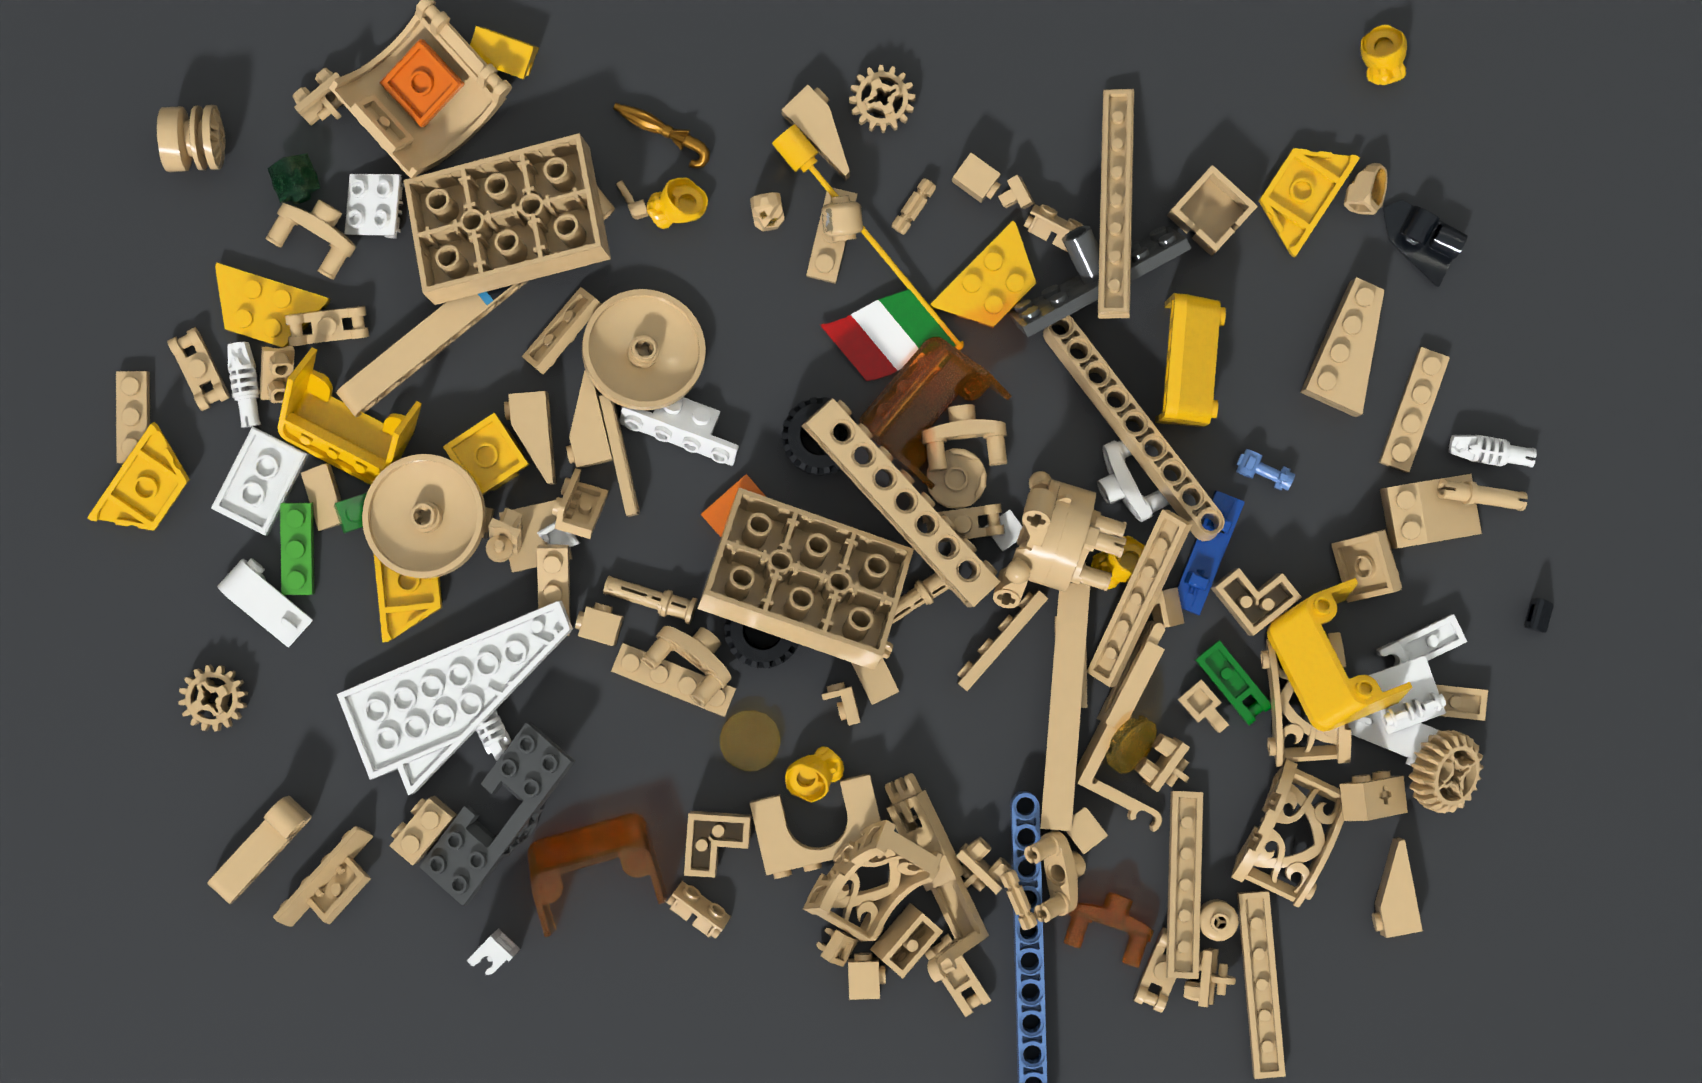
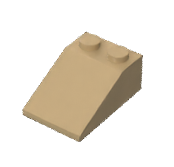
M1472 474L1380 489L1391 549L1482 534L1477 503L1465 505L1461 501L1440 499L1437 496V491L1444 492L1446 490L1438 488L1440 480L1446 479L1448 481L1464 483L1466 481H1473Z

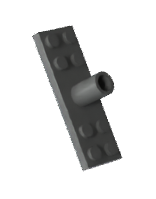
M1089 225L1078 227L1068 232L1062 238L1079 275L1059 286L1055 284L1045 288L1041 292L1042 295L1033 300L1026 299L1015 305V309L1008 313L1013 324L1027 337L1098 300L1099 244ZM1161 226L1152 230L1149 233V237L1140 242L1133 241L1131 245V281L1189 251L1191 246L1187 238L1170 226Z

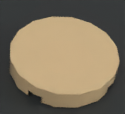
M952 448L946 450L947 470L929 472V467L927 469L926 485L929 494L938 504L946 508L962 509L971 506L982 496L986 488L987 474L984 465L974 453L966 449Z

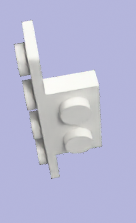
M683 397L670 406L654 410L653 413L622 407L619 420L621 425L626 426L632 431H640L651 435L659 441L683 447L688 452L707 456L717 463L733 466L739 449L737 444L712 435L721 411Z

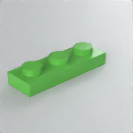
M280 503L281 593L283 595H313V503Z

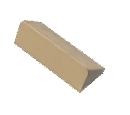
M325 463L301 472L309 502L313 503V515L318 531L341 525L334 504L342 501L331 464Z

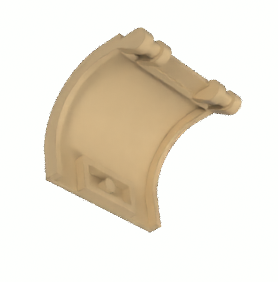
M420 0L416 5L415 15L386 49L361 68L335 79L329 86V89L338 100L345 105L358 122L379 143L381 148L392 157L401 170L411 179L437 166L467 143L491 119L507 99L506 96L512 89L511 84L507 80H502L497 75L498 70L492 64L487 65L449 23L451 18L444 11L440 12L434 0ZM420 39H424L465 83L425 127H420L379 83Z

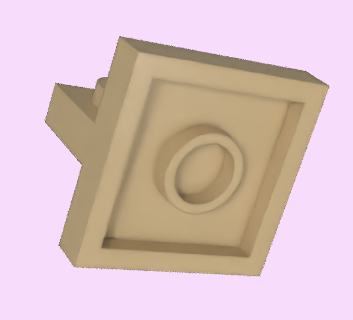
M1386 529L1331 544L1342 583L1354 578L1358 581L1357 586L1346 598L1347 603L1402 590L1399 572L1395 564Z

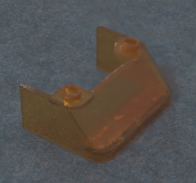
M932 337L921 345L862 414L859 424L862 423L869 429L873 435L871 440L877 446L886 448L900 466L932 490L935 484L919 470L927 458V449L919 441L922 438L921 432L929 429L958 395L967 401H973L981 397L988 388L994 390L1007 401L1011 395L989 371L941 337Z
M627 813L547 836L533 842L528 849L531 889L545 937L551 936L556 931L549 903L555 902L563 892V882L560 875L563 873L620 858L622 868L627 875L634 878L651 876L658 904L665 903L668 898L646 820L640 814Z

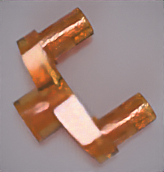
M1107 892L1103 906L1077 903L1076 908L1069 913L1072 917L1064 943L1081 948L1088 924L1095 921L1128 932L1130 937L1122 962L1139 968L1147 942H1151L1154 930L1141 921L1129 916L1133 900Z

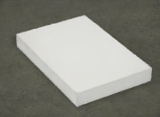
M252 426L211 509L268 536L280 513V503H285L309 454Z

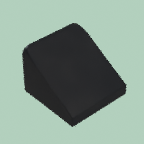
M1532 598L1524 628L1546 633L1554 607L1553 603L1541 598Z

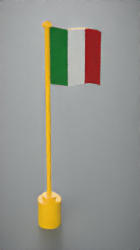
M796 124L792 125L772 142V145L795 172L799 169L803 173L810 170L831 197L839 196L814 167L818 162L815 156L819 152ZM863 226L861 233L908 290L878 299L843 319L820 324L823 330L866 381L891 375L918 359L951 347H954L955 350H961L964 347L963 340L960 342Z

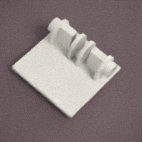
M350 174L345 235H378L386 238H397V233L401 231L399 229L400 218L398 215H402V211L398 210V207L403 206V202L399 200H402V190L405 187L400 174Z
M1425 655L1368 675L1376 680L1382 692L1408 682L1412 685L1411 690L1398 704L1379 711L1387 734L1446 714L1444 706H1446L1445 698L1438 692Z

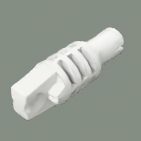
M249 342L228 344L230 386L232 398H234V401H238L241 428L259 426L261 422L256 398H259L260 390L258 387L259 382L257 381L256 364Z
M1452 435L1448 450L1450 454L1468 459L1471 462L1495 466L1511 463L1533 468L1535 460L1526 456L1534 458L1537 456L1536 448L1510 445V442L1506 439L1482 435Z
M497 710L476 730L488 754L492 753L495 760L498 761L512 740Z

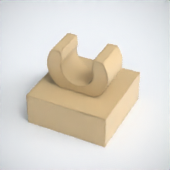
M826 928L825 932L831 936L830 941L827 945L821 942L816 944L818 949L823 951L821 957L830 963L843 967L859 940L840 930Z

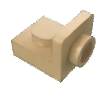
M844 682L826 686L828 692L821 694L823 700L841 696L842 702L837 703L841 721L847 719L848 726L861 723L852 686L845 687Z

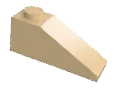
M806 85L781 110L782 116L791 125L796 124L819 154L846 181L850 177V170L830 107L827 104L829 99L818 87L813 90L809 85Z
M584 370L569 439L571 445L566 446L570 464L575 463L578 469L613 461L599 392L591 382L586 370Z
M537 391L508 394L509 401L504 402L506 420H511L513 429L546 483L550 485L556 484L549 393Z
M1400 837L1392 839L1374 904L1376 913H1372L1375 931H1380V935L1385 938L1423 931L1406 842Z

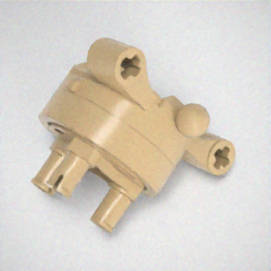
M1045 471L1033 473L1029 478V488L1031 490L1028 493L1022 516L1023 527L1017 539L1019 547L1016 548L1012 561L1007 567L1001 569L997 579L1000 583L995 587L993 593L994 602L1003 608L1017 607L1028 581L1066 592L1070 582L1079 585L1082 583L1107 591L1112 573L1087 566L1085 560L1090 551L1093 552L1094 549L1121 558L1124 551L1123 547L1127 540L1122 538L1127 522L1102 516L1101 512L1094 510L1096 492L1054 480Z

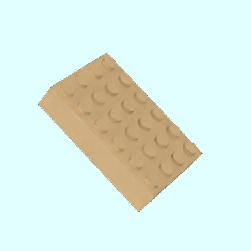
M580 133L404 180L422 292L434 305L611 259L590 147Z
M739 488L732 503L697 609L875 670L885 650L914 549Z

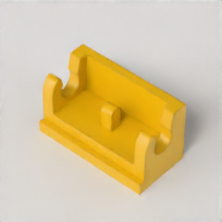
M476 26L470 46L487 65L492 64L497 70L521 79L529 76L539 50L537 46L481 26Z

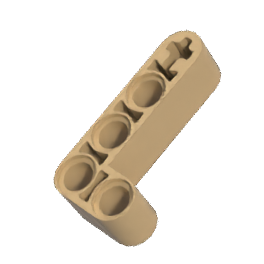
M291 796L281 798L263 817L265 820L208 881L207 884L229 904H232L312 818Z

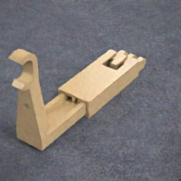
M1153 620L1146 623L1117 686L1112 687L1096 718L1100 720V723L1076 768L1075 783L1128 809L1127 817L1129 820L1136 819L1137 813L1141 810L1150 813L1153 816V821L1149 824L1152 832H1155L1162 823L1161 814L1157 810L1094 778L1118 730L1123 732L1165 650L1158 646L1165 632V627L1162 623Z
M910 773L905 775L904 778L896 779L895 782L891 781L885 784V790L892 803L886 809L893 824L896 825L895 828L898 834L930 853L938 851L942 854L939 864L940 870L932 882L923 884L926 892L932 891L954 936V939L928 961L929 975L934 982L945 979L944 972L949 973L957 970L955 959L982 942L989 934L967 888L963 884L961 876L965 874L964 869L956 857V853L926 790H921L915 775ZM913 807H914V810H915V812H916V814H917V815H914V816H913V814H912V812H911V810H910V809L913 808ZM917 818H919L922 827H918L915 821Z

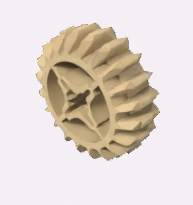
M1438 730L1436 735H1429L1428 742H1421V751L1414 752L1417 758L1414 763L1410 764L1413 767V772L1408 777L1413 780L1409 787L1414 791L1413 797L1424 808L1437 813H1454L1457 808L1464 807L1465 800L1471 801V793L1477 791V781L1482 779L1479 776V772L1484 768L1479 763L1483 755L1478 752L1479 745L1475 744L1474 739L1455 730Z

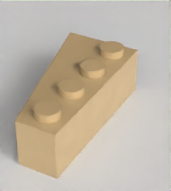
M1357 277L1349 282L1300 393L1353 417L1363 414L1384 289Z

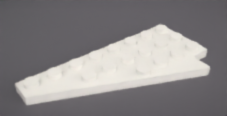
M554 602L338 693L337 697L369 779L378 778L398 769L407 794L416 793L573 630L563 602Z

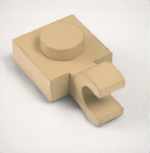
M1202 679L1177 699L1197 723L1206 718L1218 733H1221L1229 726L1215 709L1222 702Z

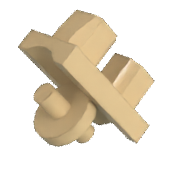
M323 68L316 74L315 80L319 83V86L315 90L310 92L306 87H301L293 94L297 104L294 108L311 126L319 119L323 121L330 114L337 120L342 117L337 110L342 103L329 89L331 83L341 76L327 68Z
M286 346L284 348L262 347L259 394L261 400L283 403L287 379L294 370L295 350L293 346Z
M505 508L500 520L492 518L489 524V540L486 544V554L492 561L505 562L511 557L512 552L518 555L522 547L521 531L523 524H521L523 515L521 513Z
M1160 733L1152 744V747L1162 754L1154 764L1146 757H1143L1135 767L1137 773L1144 779L1142 782L1156 792H1159L1164 783L1172 787L1178 778L1184 782H1187L1189 779L1183 773L1189 762L1183 757L1190 747L1175 737L1172 739Z
M982 837L977 838L969 845L965 843L956 855L963 863L962 867L965 872L962 875L965 878L963 884L966 888L972 884L979 892L987 886L997 895L1004 886L1000 876L1012 870V866L1002 857L990 866L983 858L991 851V847Z
M1208 948L1199 951L1201 981L1187 980L1185 982L1184 998L1198 1001V1006L1209 1007V1005L1214 1004L1216 983V994L1226 995V984L1234 985L1236 982V977L1227 975L1228 964L1219 963L1217 974L1219 949Z

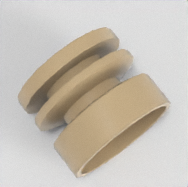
M199 105L193 106L190 119L187 111L182 106L161 107L157 118V142L160 159L165 171H189L193 159L198 170H206L208 165L212 170H220L224 164L226 140L221 115L217 106L206 105L204 110Z

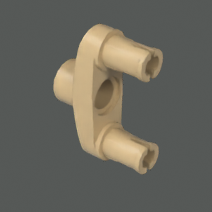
M321 200L317 201L311 212L282 203L277 212L279 216L265 239L282 248L294 225L303 226L330 243L331 249L317 271L334 280L347 257L350 258L356 249V245L335 227L343 213Z
M973 404L949 407V423L934 426L921 432L923 445H926L929 472L947 470L944 443L947 440L983 437L987 441L989 466L1007 464L1004 439L1007 436L1006 423L996 420L976 419L975 405Z
M664 626L656 635L657 640L641 659L649 668L656 670L671 651H676L705 673V678L690 696L701 707H705L719 688H724L731 680L728 669L714 655L721 646L720 640L703 627H700L694 636L691 637L674 627Z
M1052 830L1044 834L1036 843L1027 846L1024 850V855L1028 862H1035L1037 864L1042 860L1044 861L1050 898L1034 908L1036 919L1044 923L1058 915L1065 916L1076 908L1078 903L1077 878L1081 877L1086 870L1083 857L1078 852L1071 850L1064 834L1060 831Z

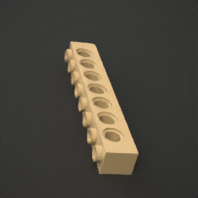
M833 398L828 400L801 426L967 607H975L1000 583L995 576L998 573L997 570L987 560L982 562L976 556V547L966 537L961 539L954 531L956 529L955 524L946 515L940 516L933 507L936 504L925 492L920 494L912 485L915 481L904 469L899 471L892 463L894 458L883 446L878 448L871 440L873 435L869 429L862 423L857 425L850 417L852 412L848 406L841 400L838 402ZM837 424L843 425L847 429L848 435L845 441H839L833 435V429ZM858 447L864 448L868 453V461L865 464H859L855 460L854 453ZM879 470L885 471L889 476V483L886 487H880L876 483L875 476ZM900 493L906 494L910 499V505L906 510H901L897 506L896 499ZM921 516H925L930 520L931 527L927 533L921 532L917 527V521ZM943 538L947 539L951 544V551L947 556L942 555L938 550V544ZM964 561L968 562L972 567V573L967 579L963 578L959 573V566Z

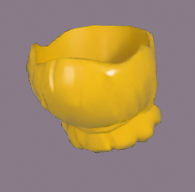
M1380 25L1372 29L1361 39L1360 50L1362 59L1368 67L1366 71L1368 81L1376 85H1387L1398 82L1406 76V67L1403 61L1407 51V40L1402 31L1389 25Z
M675 178L666 183L662 192L651 194L646 208L656 226L661 229H667L673 223H688L703 216L707 209L708 197L705 191L689 178Z
M1131 536L1122 537L1127 540L1123 547L1124 551L1121 558L1105 552H1100L1093 556L1091 567L1112 573L1108 589L1115 588L1120 582H1129L1144 550L1145 545Z
M821 746L814 755L802 757L789 765L785 774L786 788L791 794L808 802L820 800L829 791L831 782H836L843 777V761L829 747Z

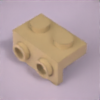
M575 468L572 477H566L561 490L563 498L557 497L552 515L557 516L555 529L590 539L607 500L609 490L579 482L581 470Z

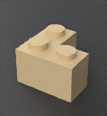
M1234 568L1211 586L1212 591L1249 636L1257 634L1302 598L1283 573H1277L1256 590L1240 568Z
M690 811L688 813L684 876L715 878L717 875L719 847L748 849L750 846L752 815Z

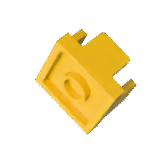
M496 413L491 414L443 446L450 459L471 474L483 495L491 490H497L518 476L519 471L530 465L509 429L503 425Z

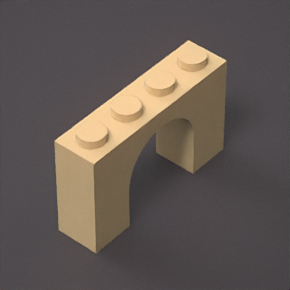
M870 773L840 780L848 817L847 825L839 839L824 847L804 845L792 835L787 824L781 794L750 801L766 876L773 874L774 879L792 875V869L800 867L804 868V872L822 868L821 863L833 860L835 854L849 840L856 842L862 837L861 830L881 821Z

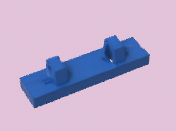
M1217 490L1213 494L1212 501L1224 516L1225 524L1222 529L1224 533L1219 532L1210 541L1195 539L1177 585L1181 608L1196 615H1200L1245 503V501ZM1204 518L1202 526L1206 530L1213 531L1214 529L1210 528H1214L1213 522L1210 519Z

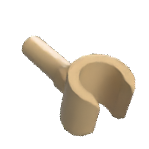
M617 182L616 186L625 198L631 216L637 220L647 217L649 214L644 199L634 202L633 196L624 182Z

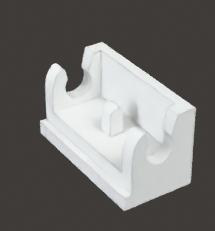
M498 928L473 953L467 962L471 966H475L481 962L482 958L488 956L487 960L489 962L493 961V964L486 970L485 974L490 975L506 960L509 962L521 949Z

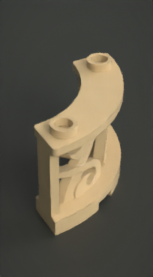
M1328 633V639L1343 668H1346L1341 633ZM1266 639V650H1262L1260 656L1262 669H1267L1271 698L1272 737L1267 738V748L1269 756H1274L1276 767L1283 766L1286 759L1292 762L1337 759L1338 764L1350 763L1351 728H1349L1348 724H1345L1330 731H1320L1295 712L1289 704L1294 690L1284 670L1278 664V658L1269 640ZM1279 677L1288 680L1281 692ZM1282 713L1292 724L1283 727ZM1290 733L1294 734L1295 741L1293 744H1297L1302 740L1304 733L1308 735L1307 744L1303 747L1285 748V737ZM1315 739L1331 743V745L1313 746Z
M1286 759L1283 766L1280 767L1273 777L1267 799L1262 808V811L1266 812L1264 818L1262 817L1259 827H1253L1248 839L1238 853L1231 878L1240 882L1246 879L1292 901L1293 906L1299 908L1305 899L1310 900L1313 897L1317 888V883L1315 882L1328 860L1345 819L1343 817L1340 789L1297 769L1298 764ZM1292 782L1310 790V792L1305 796ZM1316 794L1335 802L1331 814H1324L1323 807L1327 804L1325 802H1319L1313 808L1311 803ZM1287 803L1291 804L1293 810L1296 808L1297 803L1300 806L1290 816H1286L1283 812L1284 805ZM1305 813L1312 830L1314 844L1299 853L1285 856L1284 841L1273 828L1276 822L1290 824L1299 820ZM1321 823L1329 824L1325 835ZM1270 841L1277 843L1276 857H1273L1274 850L1268 852L1265 849L1266 844ZM1313 859L1309 868H1307L1303 864L1304 862ZM1253 866L1262 868H1272L1271 875L1257 868H1254ZM1281 868H1285V875L1289 880H1291L1293 873L1299 872L1301 874V880L1296 887L1277 878Z
M888 820L871 824L861 830L862 837L856 842L849 840L835 854L833 860L836 863L827 876L821 873L807 898L803 910L812 915H818L856 937L860 942L876 941L883 931L885 922L896 906L914 889L934 880L940 870L939 864L942 854L938 851L930 853L894 831L896 825ZM889 863L887 883L868 890L859 891L860 881L857 870L861 866L878 867ZM848 880L853 881L850 892L848 884L845 885ZM855 906L859 922L861 915L864 912H868L860 927L849 922L852 908ZM831 908H844L843 916L841 917L830 911Z

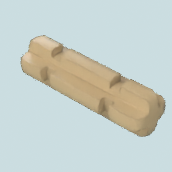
M925 178L921 180L917 186V192L914 191L900 211L901 215H897L893 221L892 228L903 235L906 234L911 226L910 222L915 221L927 203V197L930 198L936 190V185Z
M1009 870L1003 873L1000 878L1004 887L1008 889L1006 891L1016 915H1019L1018 920L1022 929L1028 930L1035 927L1037 920L1034 913L1030 912L1032 908L1022 885L1018 883L1020 880L1016 871Z

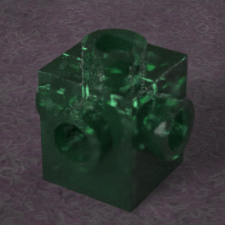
M308 153L283 157L267 168L272 180V186L277 193L280 203L293 201L294 204L304 203L311 199L310 194L321 188Z

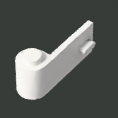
M252 558L249 561L241 559L217 586L218 589L289 648L313 619L266 581L265 576L262 574L265 569Z
M1379 711L1348 723L1349 728H1351V735L1406 757L1407 761L1405 764L1407 765L1415 762L1417 757L1414 752L1421 751V742H1428L1429 735H1436L1438 732L1433 727L1418 723L1387 734Z

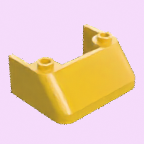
M1173 293L1165 301L1164 308H1170L1171 312L1163 410L1161 414L1155 417V423L1205 427L1210 424L1211 418H1217L1218 400L1213 399L1219 326H1224L1226 308L1221 307V303L1218 300Z
M312 347L287 379L277 427L278 433L286 442L371 485L381 471L393 462L401 459L414 434L422 403L416 401L406 416L396 413L390 414L384 423L361 411L362 415L355 417L342 401L332 397L333 386L329 378L325 374L313 370L317 349Z
M1356 578L1311 595L1275 618L1267 629L1268 640L1310 723L1320 731H1330L1398 704L1412 688L1411 683L1408 682L1382 692L1376 680L1368 675H1358L1349 679L1322 625L1330 622L1335 617L1337 604L1345 601L1357 586L1358 581Z

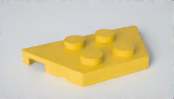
M1293 148L1260 197V205L1292 257H1296L1360 159L1357 155L1346 156L1332 154V152H1312L1307 149Z
M1012 221L950 283L930 306L933 309L955 314L958 317L970 319L994 328L1036 285V280L1016 223Z
M216 262L215 269L224 328L228 331L284 348L289 345L288 337L291 336L290 326L286 325L285 315L320 311L330 303V298ZM311 322L302 323V328H303V330H304Z
M153 422L149 425L87 517L89 520L115 522V525L121 526L134 525L140 529L152 531L157 529L190 481L158 424Z
M374 554L382 642H390L443 608L440 577L422 579L399 574L385 566Z

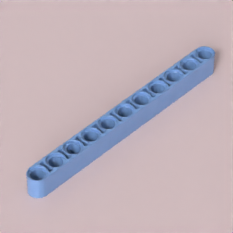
M1020 791L1013 795L1010 802L1012 870L1016 871L1020 880L1018 883L1022 885L1024 891L1030 890L1035 893V901L1030 905L1032 908L1030 912L1034 913L1035 906L1042 903L1041 862L1035 864L1034 871L1029 875L1019 873L1018 866L1021 861L1026 859L1024 855L1025 848L1041 839L1039 801L1032 793ZM1024 797L1030 798L1033 801L1032 810L1026 814L1018 812L1016 808L1017 802ZM1024 828L1031 829L1034 833V838L1029 844H1021L1017 839L1019 831ZM1013 909L1018 1083H1025L1026 1079L1032 1076L1039 1078L1041 1083H1047L1043 922L1037 920L1036 932L1032 936H1023L1020 933L1019 915H1016ZM1032 952L1037 955V962L1034 966L1025 967L1021 964V958L1025 953ZM1029 983L1038 986V993L1032 998H1026L1021 993L1022 988ZM1030 1014L1036 1015L1039 1018L1038 1025L1032 1029L1025 1028L1022 1025L1023 1019ZM1034 1045L1040 1049L1038 1057L1032 1060L1023 1056L1025 1048Z

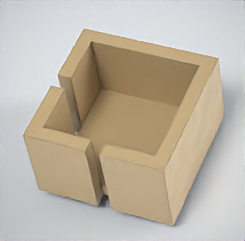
M1212 165L1170 210L1167 216L1186 234L1192 230L1195 233L1192 239L1210 256H1213L1258 206Z

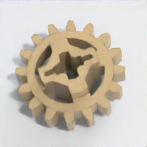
M879 65L878 72L874 73L869 67L867 68L866 78L860 74L857 76L860 85H851V91L856 96L849 97V103L857 104L852 109V115H861L859 119L860 125L869 122V131H873L876 126H880L881 132L885 133L886 126L891 125L894 131L897 130L898 120L906 124L908 118L904 113H913L914 107L908 104V102L915 101V94H908V91L913 88L912 82L903 83L906 77L904 72L897 77L895 75V67L892 66L889 72H884L883 65ZM881 80L891 81V82H893L895 85H893V86L886 85V84L882 83ZM869 85L871 93L869 97L864 98L862 101L863 91ZM882 93L884 97L889 96L886 105H883L881 101L875 102L877 94ZM901 97H903L902 106L899 109V111L895 113V109L893 107L895 101H898ZM869 113H879L883 115V118H876Z
M212 665L205 666V673L201 669L193 670L196 678L186 677L184 680L189 685L188 688L179 689V692L185 695V699L178 701V704L187 706V710L182 713L183 717L192 715L193 718L190 724L195 726L201 722L202 731L209 730L211 725L214 732L221 731V723L226 728L232 727L231 718L237 720L242 718L238 709L247 708V704L241 702V697L248 695V692L240 691L239 689L244 681H234L233 678L236 674L234 670L224 674L225 666L222 665L218 666L215 672ZM210 678L221 679L226 684L221 686L215 685L214 681L210 680ZM197 688L199 692L197 700L194 701V694ZM211 693H217L218 697L215 699V703L210 704L208 699L211 698ZM232 695V704L229 709L228 701L229 697ZM205 710L210 711L217 719L205 717L201 712Z

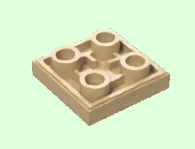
M556 500L513 509L523 515L521 521L523 529L521 531L522 547L518 555L512 552L509 558L512 573L537 567L538 544H548L537 532L556 521L557 516L552 515ZM569 547V560H572V552Z

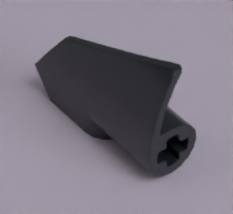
M1399 200L1383 207L1388 240L1435 286L1439 287L1452 260L1461 252L1468 235L1440 221V218L1421 207L1413 206L1404 200Z

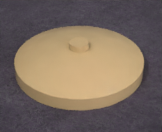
M650 289L625 291L612 296L602 303L589 319L582 341L584 367L594 386L612 402L634 410L661 409L682 399L696 384L701 374L706 354L703 331L693 313L676 298Z
M415 454L393 462L375 478L364 500L362 524L369 547L385 566L409 577L422 579L436 578L455 571L474 554L484 534L486 507L479 485L462 466L441 456Z

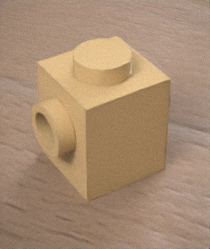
M970 153L953 176L952 182L982 203L985 197L991 200L1000 188L1001 184L997 181L1001 174L976 155Z
M595 602L594 608L586 606L585 612L579 611L575 629H579V637L616 646L624 616L611 613L613 609L611 606Z
M855 953L854 958H848L849 1000L880 999V984H886L885 965L879 966V958H873L872 953Z

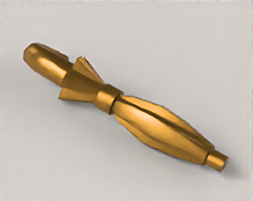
M615 103L613 110L619 112L620 115L637 127L662 134V136L668 139L671 138L680 150H683L685 146L697 152L700 158L698 160L692 159L689 167L701 168L708 163L709 149L705 143L690 136V130L674 129L672 126L665 125L660 119L649 112Z

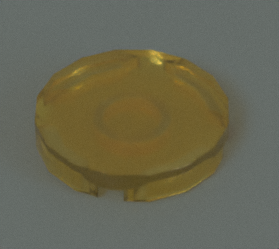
M745 710L731 716L724 724L720 734V749L725 759L734 767L744 771H757L768 766L777 756L781 745L780 731L775 721L767 714L756 710Z
M1143 715L1139 716V719L1133 717L1127 720L1111 739L1110 745L1113 748L1111 754L1107 752L1106 755L1108 765L1120 774L1134 770L1143 757H1147L1152 749V744L1157 734L1156 724Z

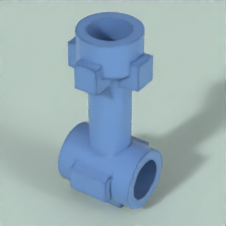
M1245 449L1244 454H1240L1236 463L1238 466L1237 473L1253 479L1256 473L1274 481V488L1289 490L1295 478V474L1290 472L1291 469L1283 466L1281 470H1277L1260 462L1263 457L1261 454L1249 449Z

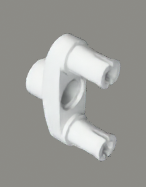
M1113 440L1103 445V457L1109 475L1098 480L1097 486L1108 505L1122 500L1132 515L1140 522L1153 517L1154 512L1169 505V502L1159 490L1145 497L1141 495L1125 463V458L1132 454L1121 440L1118 442Z

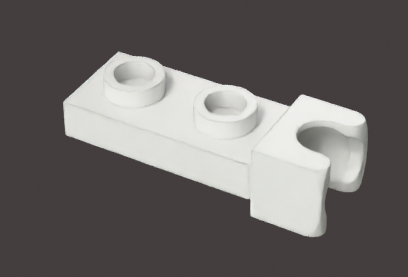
M1450 614L1407 636L1378 648L1376 654L1378 656L1392 654L1395 657L1394 666L1424 655L1427 661L1466 643L1467 640L1455 615Z

